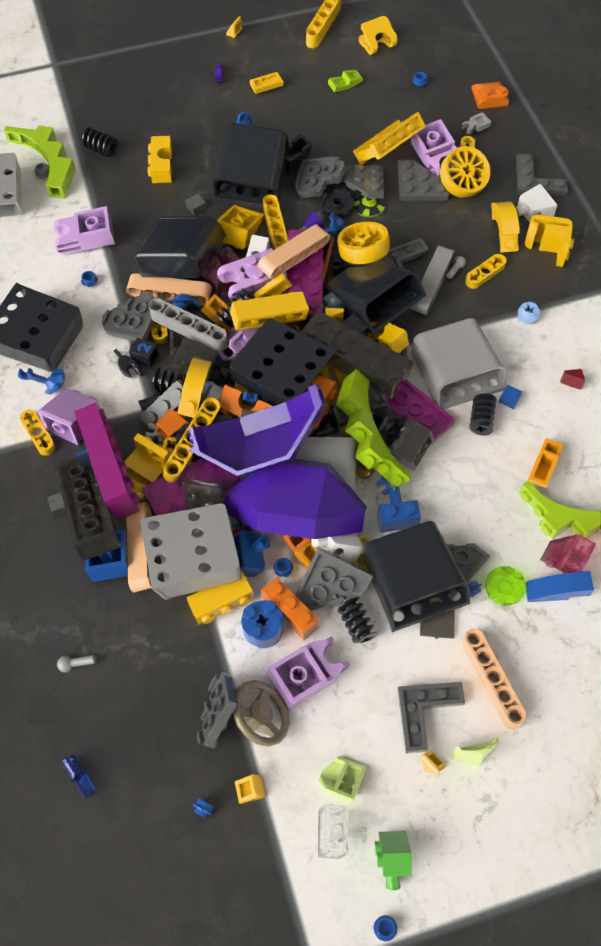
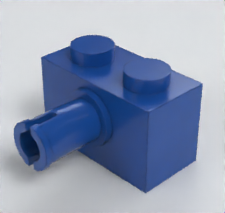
M393 487L389 488L387 492L390 503L378 505L377 519L380 533L403 530L420 524L421 515L418 501L402 502L400 488L395 487V491Z
M239 530L233 535L240 571H243L245 576L255 577L265 570L263 551L271 546V541L267 536H261V533Z

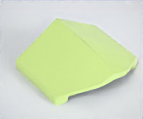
M496 737L491 741L463 748L457 747L453 751L452 757L455 760L479 766L500 742L499 738Z
M339 756L333 763L323 769L319 782L325 792L353 803L359 792L367 767Z

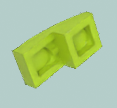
M357 70L343 71L341 77L329 78L328 84L335 93L358 85L363 81V78Z

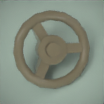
M257 680L243 682L235 690L238 707L233 717L237 727L246 738L255 744L269 747L279 744L286 737L290 725L289 711L284 700L276 689L265 682ZM253 688L261 690L255 701L251 704V707L248 709L241 708L240 701L242 695L247 690ZM269 696L276 703L281 715L280 730L271 722L273 712L267 703ZM254 731L263 733V734L268 735V736H271V737H269V738H267V737H262V736L258 735L257 733H255Z

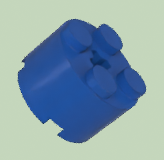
M261 600L253 602L243 610L241 623L247 642L258 648H269L277 644L284 631L283 615L279 607L273 601Z

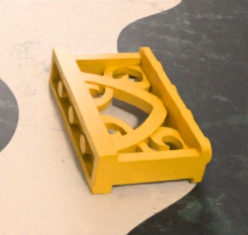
M416 112L402 122L400 120L395 121L355 149L353 153L360 165L374 157L377 160L381 159L426 126L419 112Z

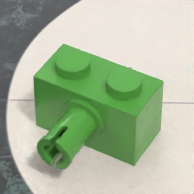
M406 831L378 832L379 841L374 842L377 867H382L383 877H386V888L392 891L399 890L401 888L400 876H412V854Z

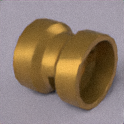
M356 458V475L362 479L370 478L374 473V468L368 469Z

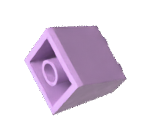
M65 388L44 405L38 413L47 432L79 445L83 436L74 411L95 402L99 409L101 408L96 398L92 396L87 397L77 390Z

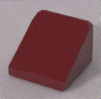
M582 369L564 370L560 379L561 384L576 389H582L585 382Z

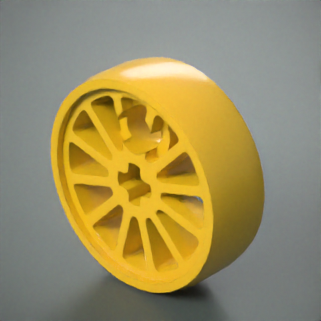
M470 146L458 147L451 151L443 160L440 168V178L449 193L456 197L469 198L477 195L487 185L490 178V165L485 155L478 149ZM450 173H455V176L451 177ZM457 179L459 181L458 185L453 180ZM462 182L465 183V188L461 187Z
M376 222L352 224L339 233L337 239L338 251L344 261L352 264H368L378 261L389 252L390 239L388 230L385 226Z

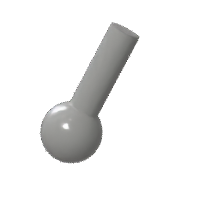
M457 256L453 259V266L447 273V278L452 279L459 269L465 267L466 260L464 257Z
M92 655L73 659L70 656H62L57 661V667L61 672L66 673L71 671L73 667L95 664L96 656Z

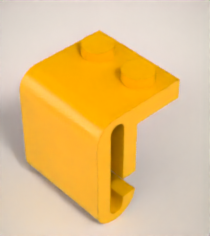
M533 215L525 238V246L532 249L533 242L540 243L539 250L557 253L556 266L563 267L565 260L569 259V249H572L574 239L571 238L572 221L566 218Z
M137 434L133 438L136 449L125 460V463L129 470L127 473L128 477H131L134 484L133 491L136 492L139 498L146 501L147 498L142 487L163 477V470L170 456L169 451L164 446H158L149 437Z

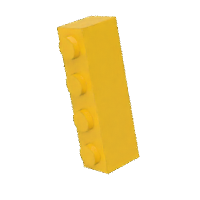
M301 291L282 295L275 294L262 298L256 297L249 300H238L232 302L230 314L236 331L261 327L269 318L282 324L306 320L309 308Z

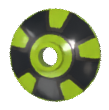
M363 193L354 198V210L360 216L376 217L385 209L384 199L366 198L362 196Z

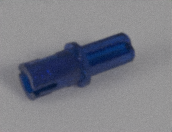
M74 754L70 755L71 759L66 757L62 764L71 776L70 781L75 783L84 798H88L95 792V789L86 776L87 771L82 769Z

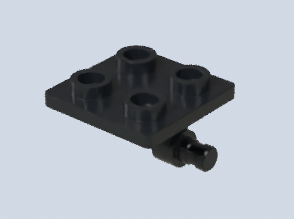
M375 401L370 404V410L378 413L380 421L378 431L387 448H389L396 442L398 433L404 429L408 417L393 413L389 409L387 402Z

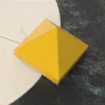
M429 750L421 756L425 772L438 774L446 767V764L433 750Z

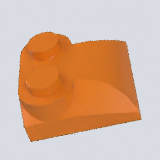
M500 81L472 85L478 109L508 106L509 91Z

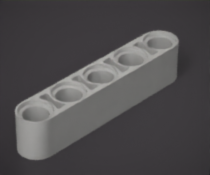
M440 245L437 247L421 281L427 296L413 305L410 310L428 315L452 263L455 250Z
M157 298L149 302L150 315L154 322L215 351H224L227 348L228 342L225 329L162 299Z

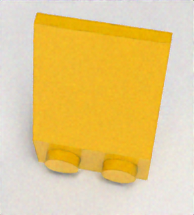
M233 205L217 219L226 234L222 241L223 244L232 245L236 249H245L250 244L252 235H255L264 218V214Z

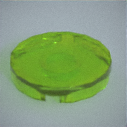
M499 566L488 574L485 588L488 597L494 603L502 606L514 605L523 598L526 591V581L516 569L509 566Z

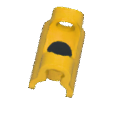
M386 16L362 23L361 30L364 34L359 36V42L370 55L377 53V42H383L388 47L396 46L397 35Z

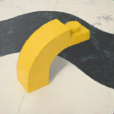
M511 201L491 203L492 220H496L499 227L500 253L518 251V234L520 232L514 204Z
M193 357L182 389L177 414L194 418L198 412L203 390L209 378L212 361Z

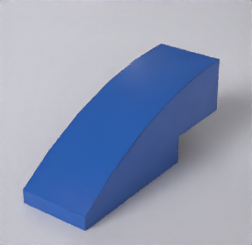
M590 571L552 575L524 583L527 602L568 600L570 597L590 596L594 591Z

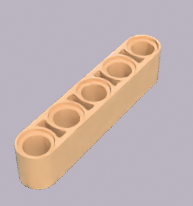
M315 224L265 255L259 261L258 268L268 277L274 279L324 247L328 243L330 235Z
M131 274L126 288V292L133 297L140 296L139 293H149L155 299L159 298L171 302L178 294H187L198 300L201 305H205L209 301L212 286L206 282L168 277H141L140 274Z
M147 502L137 504L139 512L126 517L128 583L133 593L152 588L140 518L152 517L151 508Z
M470 629L463 639V648L504 725L511 730L518 729L526 719V712L483 633L478 629ZM474 638L478 644H472L468 639ZM478 657H485L488 663L480 662ZM488 676H496L498 682H492ZM499 694L506 695L509 701H502L499 698ZM509 714H516L519 717V721H513Z

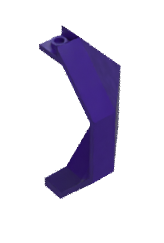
M320 385L308 387L309 391L285 403L240 418L203 427H189V439L194 447L187 450L237 476L295 459L327 406Z
M292 459L254 471L231 486L224 493V505L226 506L227 514L257 531L308 539H320L363 532L367 506L330 463Z

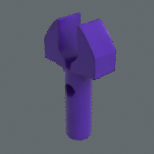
M221 62L215 66L216 83H222L223 64Z

